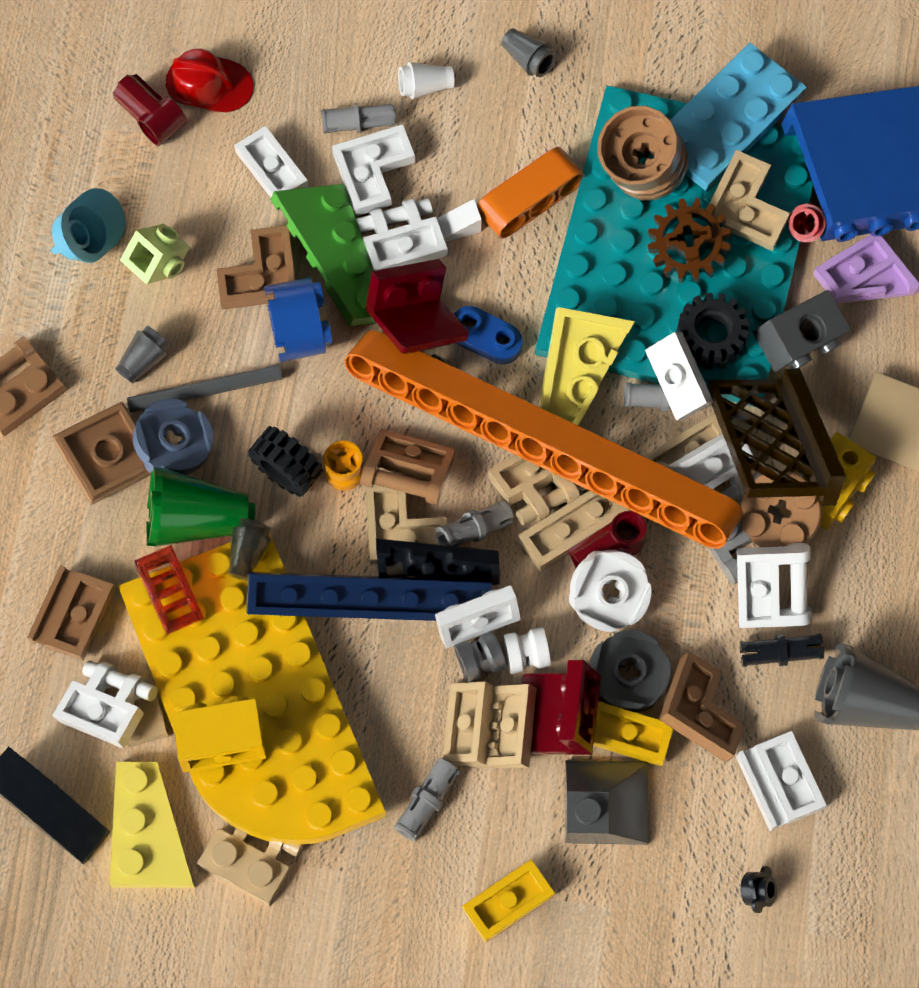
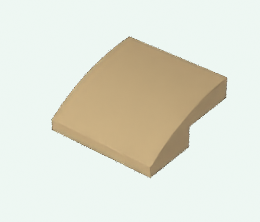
M876 372L849 439L871 454L919 472V388Z
M487 682L450 684L442 759L453 766L529 768L537 688L530 684L492 686Z

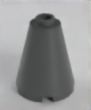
M844 643L838 644L835 649L841 652L837 658L828 657L819 678L815 700L822 702V712L814 710L817 721L828 725L919 730V686L854 647Z

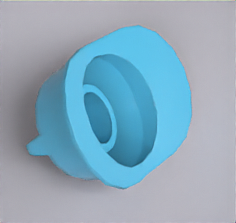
M92 188L83 192L55 219L51 232L55 245L52 247L51 252L53 254L61 253L69 260L83 261L85 263H94L101 259L124 235L126 223L120 202L112 193L104 189Z

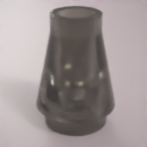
M241 518L238 526L233 527L230 564L227 572L229 576L248 581V572H254L272 540L269 537L271 529L269 526L254 520Z

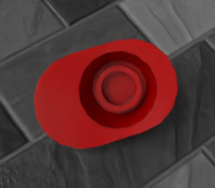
M202 48L188 50L178 58H174L173 64L166 75L165 86L169 96L177 103L186 106L228 113L239 110L247 104L253 94V80L250 73L241 64L229 59L216 57L211 51Z

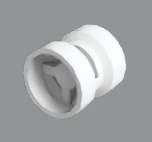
M543 627L530 629L527 634L521 636L515 632L503 634L504 651L510 674L523 672L526 666H535L538 669L551 666L547 638Z

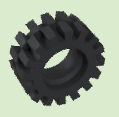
M706 293L704 300H701L698 295L693 298L692 305L687 303L684 306L683 313L680 314L676 332L683 333L698 367L702 361L707 363L706 369L713 370L714 363H718L719 369L724 368L728 360L731 364L737 360L738 354L741 355L744 350L749 333V319H744L746 311L743 307L738 310L736 309L738 302L732 298L729 303L724 302L726 297L724 294L719 293L718 300L713 299V293ZM705 320H716L726 327L727 337L721 342H708L700 337L697 328Z
M268 426L248 450V456L252 458L253 464L259 466L258 469L262 473H266L268 475L267 478L272 482H277L278 486L283 490L286 488L290 494H295L298 497H303L323 473L321 463L317 462V458L308 452V448L304 445L301 446L296 438H290L287 432L280 431L274 426L273 428Z

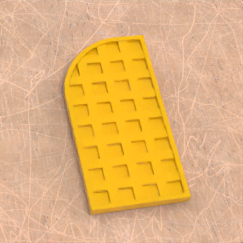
M268 528L118 585L174 734L172 712L182 711V708L186 705L203 703L207 706L224 704V700L236 696H245L248 700L256 698L261 717L266 759L189 772L201 798L217 815L233 827L251 836L266 841L296 845L328 841L387 817L305 616L251 615L246 613L248 572L286 573Z

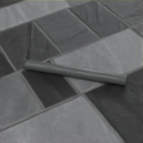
M274 365L127 397V402L131 413L145 410L150 404L163 399L186 401L283 379L280 366Z

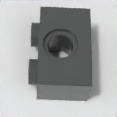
M826 290L770 319L752 331L774 372H777L788 365L790 369L802 367L812 361L810 353L816 350L822 356L842 345L838 338L849 332L851 328L830 291ZM801 330L806 335V338L802 335Z

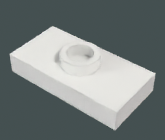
M674 332L645 350L676 420H684L713 403L682 332Z

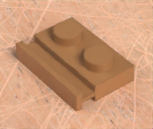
M60 565L27 638L31 643L44 645L48 649L84 661L116 590L114 585L78 571L67 570L66 567Z

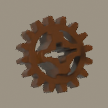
M684 198L680 199L679 208L676 210L669 204L665 205L667 216L665 218L660 215L654 216L658 229H648L649 238L656 240L648 244L649 253H659L653 259L655 267L665 264L664 276L668 278L674 272H677L679 283H684L687 275H692L694 282L699 283L700 273L705 272L712 278L714 276L712 266L716 264L724 267L725 259L721 253H731V244L723 241L732 237L730 228H721L726 223V217L724 214L714 217L715 205L712 203L705 210L701 209V202L698 198L695 199L692 207H687ZM692 218L703 220L708 225L701 226L693 221ZM679 221V224L674 229V231L672 233H667L668 229L675 222ZM693 235L694 246H686L685 236ZM713 248L709 256L700 261L706 249ZM678 255L679 257L684 259L687 262V264L679 263L673 260L670 256Z

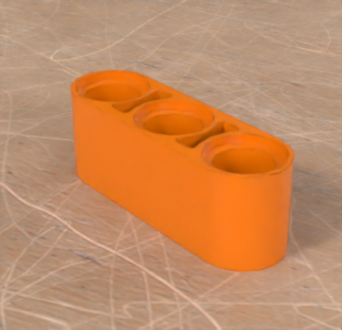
M555 147L487 193L477 204L479 214L500 239L507 238L575 191L580 185L581 177L584 178L585 174L561 147Z

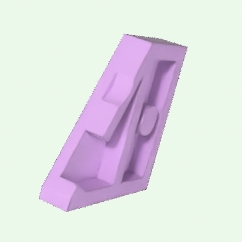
M871 234L816 267L813 274L822 287L830 291L836 304L911 296L919 292V282L882 236L875 237Z

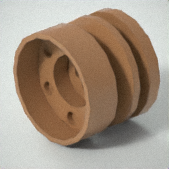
M630 106L615 113L604 124L598 137L597 154L603 169L626 195L638 200H657L671 194L682 183L688 170V151L682 137L676 131L672 122L661 111L648 106ZM649 153H652L654 158L647 159L645 165H643L640 161L641 158H648Z

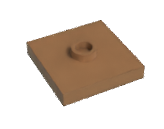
M123 401L53 435L54 444L91 505L151 475L135 451L133 431L136 423Z

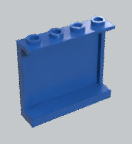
M919 86L792 103L781 124L785 136H797L822 212L825 216L827 226L820 236L821 241L836 239L838 242H845L856 236L866 234L876 237L885 235L892 230L905 228L907 231L918 230Z

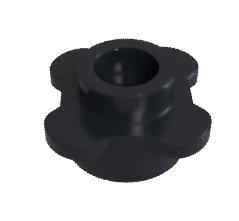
M762 866L760 872H746L741 881L742 901L745 905L751 906L754 913H761L765 906L771 907L776 898L777 885L775 879L771 877L772 872L769 866Z

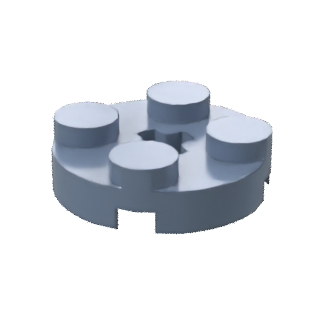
M178 399L159 400L150 404L145 409L135 425L133 445L148 472L151 473L153 467H162L188 475L203 466L213 445V431L211 424L202 412L198 411L196 413L193 409L186 407L188 403ZM167 431H173L175 436H181L183 440L179 441L177 445L170 444L165 439Z

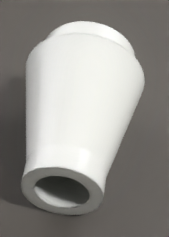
M408 62L407 66L399 67L398 84L402 96H410L411 99H415L444 89L454 88L455 79L452 66L443 67Z

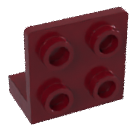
M440 259L372 271L365 310L403 354L468 340L469 331L440 299L447 268Z
M568 660L567 673H529L522 676L521 684H530L537 688L531 754H593L601 675L584 660Z

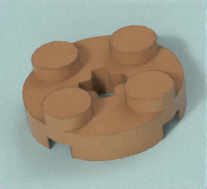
M795 474L790 475L800 482H807ZM764 475L755 479V483L773 482V480ZM744 494L740 505L743 511V517L741 518L743 531L760 547H785L792 543L807 544L817 534L822 521V507L817 496L747 498L746 494ZM781 501L787 502L786 509L792 511L790 518H783L781 523H775V516L770 513L771 508L778 506Z

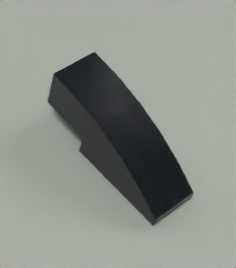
M8 746L1 754L0 797L84 865L110 834V831Z

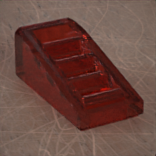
M172 545L134 560V566L166 635L204 620ZM169 563L171 570L155 577H150L149 571ZM171 578H176L178 584L159 592L156 591L155 585ZM182 591L184 598L166 606L162 605L161 599ZM184 606H189L190 613L169 621L168 613Z

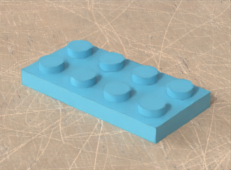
M749 42L670 120L682 137L688 151V170L685 175L707 192L724 175L735 151L738 150L746 153L788 112L792 103H797L805 95L807 87Z

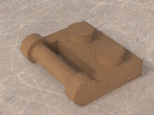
M24 336L14 342V348L0 357V376L24 359L30 365L0 387V433L3 437L66 391L64 384Z
M380 429L364 465L360 485L373 488L374 485L426 498L425 502L438 505L442 489L454 462L456 449ZM379 468H384V469H386V470H388V471H395V472L407 474V475H410V476L422 478L423 480L430 481V483H429V482H425V481H421V480H418V479H414V478L402 476V475H399V474L387 472V471H384V470H380Z

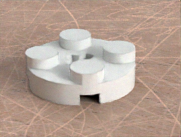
M597 550L588 554L586 559L578 565L573 573L570 583L569 603L575 609L578 616L588 625L606 632L619 631L618 629L624 628L627 625H633L643 617L651 600V584L648 583L644 566L635 557L618 550ZM611 580H616L615 588L620 590L618 596H610L605 601L603 599L604 592H602L604 584H609Z

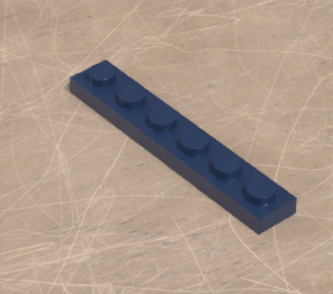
M248 572L246 613L251 615L436 621L435 614L444 611L451 605L463 604L481 597L491 590L492 583L484 580Z

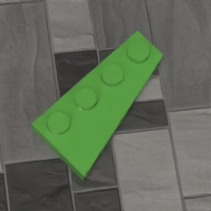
M344 184L274 191L270 199L276 210L281 209L288 220L286 226L294 238L298 237L308 252L307 260L313 269L317 268L326 281L324 287L348 326L376 323L365 310L371 274L374 270Z

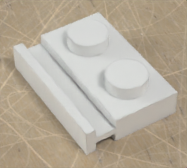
M792 731L737 753L736 759L769 831L826 808L827 805Z

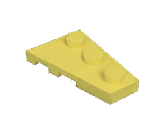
M560 307L556 308L539 407L579 426L599 389L598 387L609 366L612 365L620 345L635 321Z
M116 762L109 884L112 888H195L158 762Z

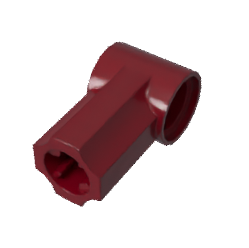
M127 74L118 82L116 89L113 91L114 99L137 120L141 131L156 146H160L187 123L185 114L171 98L167 96L162 98L137 74Z
M633 511L618 513L613 518L612 523L568 549L573 565L577 568L586 559L588 554L597 550H618L631 556L637 555L645 544L646 523L638 513ZM623 528H631L637 532L638 536L633 540H624L618 536L617 532Z

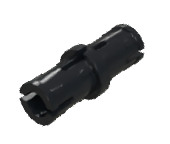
M817 633L816 635L785 638V634H778L775 636V639L740 641V653H758L742 655V667L768 663H778L779 666H787L788 661L824 659V647L806 648L807 646L821 645L823 643L822 634Z

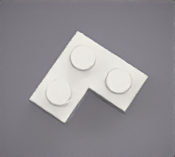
M403 124L332 146V153L355 215L360 216L369 213L371 210L392 206L391 196L382 173L415 163V154Z

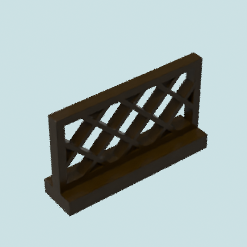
M785 369L782 379L708 380L706 386L713 400L711 405L747 498L817 496L821 506H836L846 475L800 369ZM774 393L777 401L772 403L757 394ZM721 394H732L741 400L735 404L722 397ZM750 404L765 413L759 417L744 408ZM773 416L786 423L788 427L783 430L768 422V420ZM736 417L751 425V427L746 431L731 421ZM760 430L776 440L770 444L755 436V434ZM784 443L797 450L799 454L797 457H794L779 449V447ZM747 444L762 454L756 458L743 451L742 447ZM771 457L787 467L780 471L765 462ZM757 471L773 480V482L755 483L753 474ZM796 471L809 478L811 482H800L790 475Z

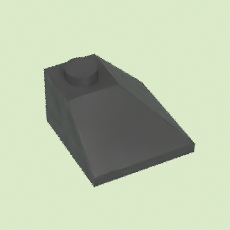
M565 760V843L648 845V762Z

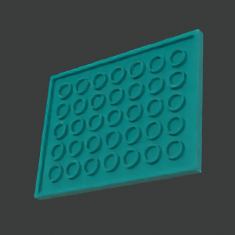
M606 85L583 170L585 177H581L538 336L535 355L548 357L555 311L558 307L635 321L629 333L626 334L617 351L618 354L607 372L659 384L645 350L677 331L680 314L683 313L684 306L687 303L692 305L694 297L699 295L701 300H704L706 293H713V299L718 300L719 293L726 295L724 302L729 303L733 298L738 302L737 310L741 307L744 308L746 311L744 319H749V333L744 350L741 355L738 354L737 360L731 364L728 360L726 367L719 369L718 363H714L713 370L706 369L707 363L701 361L698 369L705 384L707 385L708 380L768 379L771 365L752 331L784 312L800 243L791 235L788 221L773 251L731 233L732 237L723 240L731 244V253H721L725 259L724 267L714 264L712 266L714 276L711 278L705 272L700 273L699 283L694 282L692 275H687L684 283H679L677 272H674L667 278L663 272L665 264L655 267L653 259L659 253H649L648 244L656 240L649 238L648 229H658L654 216L660 215L665 218L667 216L665 205L669 204L676 210L679 208L680 199L684 198L687 207H692L695 199L698 198L701 202V209L705 210L722 177L706 192L685 175L682 183L671 194L657 200H638L626 195L603 169L597 154L598 137L604 124L615 113L630 106H648L661 111L671 120L687 103ZM775 124L745 154L771 165L769 174L757 199L791 214L797 206L809 204L813 182L797 136H785L782 125ZM649 153L648 158H641L640 161L643 165H645V161L647 159H653L654 156L652 155V153ZM692 218L693 221L701 226L708 225L703 220ZM679 221L675 222L668 229L667 233H672L679 224ZM693 235L685 236L687 247L694 246ZM713 248L706 249L700 261L708 257ZM678 255L670 256L673 260L679 263L687 264V262ZM705 320L697 328L700 337L708 342H721L727 337L726 327L716 320ZM758 393L757 395L764 398L765 393ZM721 394L722 397L732 402L738 403L741 400L732 394Z

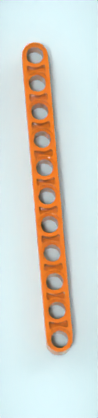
M375 330L366 332L345 357V367L356 379L704 546L713 549L724 547L743 517L741 506L732 498L421 351L403 354L388 336Z

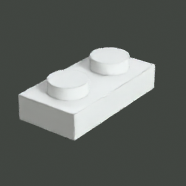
M266 126L234 145L237 155L270 198L274 191L308 188L306 177Z
M511 585L499 590H490L481 597L463 604L451 605L444 611L435 614L439 634L445 649L521 620L517 597Z

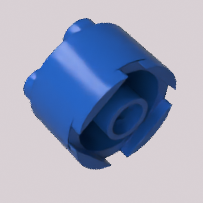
M311 277L264 286L265 296L271 294L274 296V299L268 300L269 305L267 306L276 348L284 346L285 350L284 353L278 354L279 362L325 354V346L331 345L332 336L328 320H320L318 308H323L324 305L320 281L312 283Z

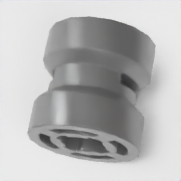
M493 631L480 635L478 641L472 643L463 641L454 645L458 663L468 683L480 679L482 673L487 671L496 673L507 667L500 644Z

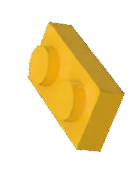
M598 702L593 746L662 767L673 728L658 719Z
M530 859L462 905V910L486 944L555 897V892L532 859Z

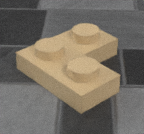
M736 150L709 205L711 203L715 205L714 217L722 214L726 217V223L721 228H730L731 233L773 251L789 219L790 213L757 199L769 174L771 165Z
M374 485L373 488L365 486L370 565L378 564L376 538L437 544L435 529L448 524L447 517L407 519L405 492Z

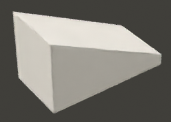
M475 199L437 218L445 242L481 232V217Z

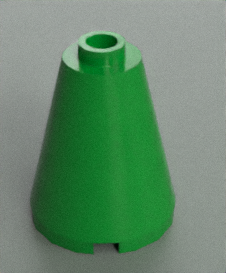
M153 467L147 509H149V521H146L147 546L159 547L245 534L247 526L254 525L255 503L249 502L248 494L162 467Z

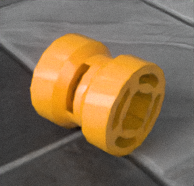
M339 440L328 446L323 455L327 482L333 488L340 491H349L356 488L360 484L364 468L360 448L347 440Z

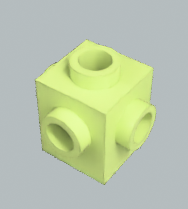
M165 224L144 227L135 231L120 261L146 284L167 278L172 279L177 276L184 267L183 259L190 247L179 238L176 230Z

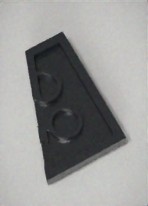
M376 538L379 577L490 581L492 585H500V563L497 550Z

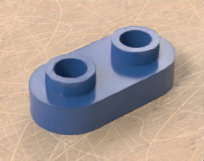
M465 306L454 312V315L461 323L466 320H472L476 323L473 327H465L469 331L468 340L457 343L458 345L497 364L512 363L520 356L523 340L520 331L515 326L473 306ZM499 337H507L510 342L500 344L496 340Z

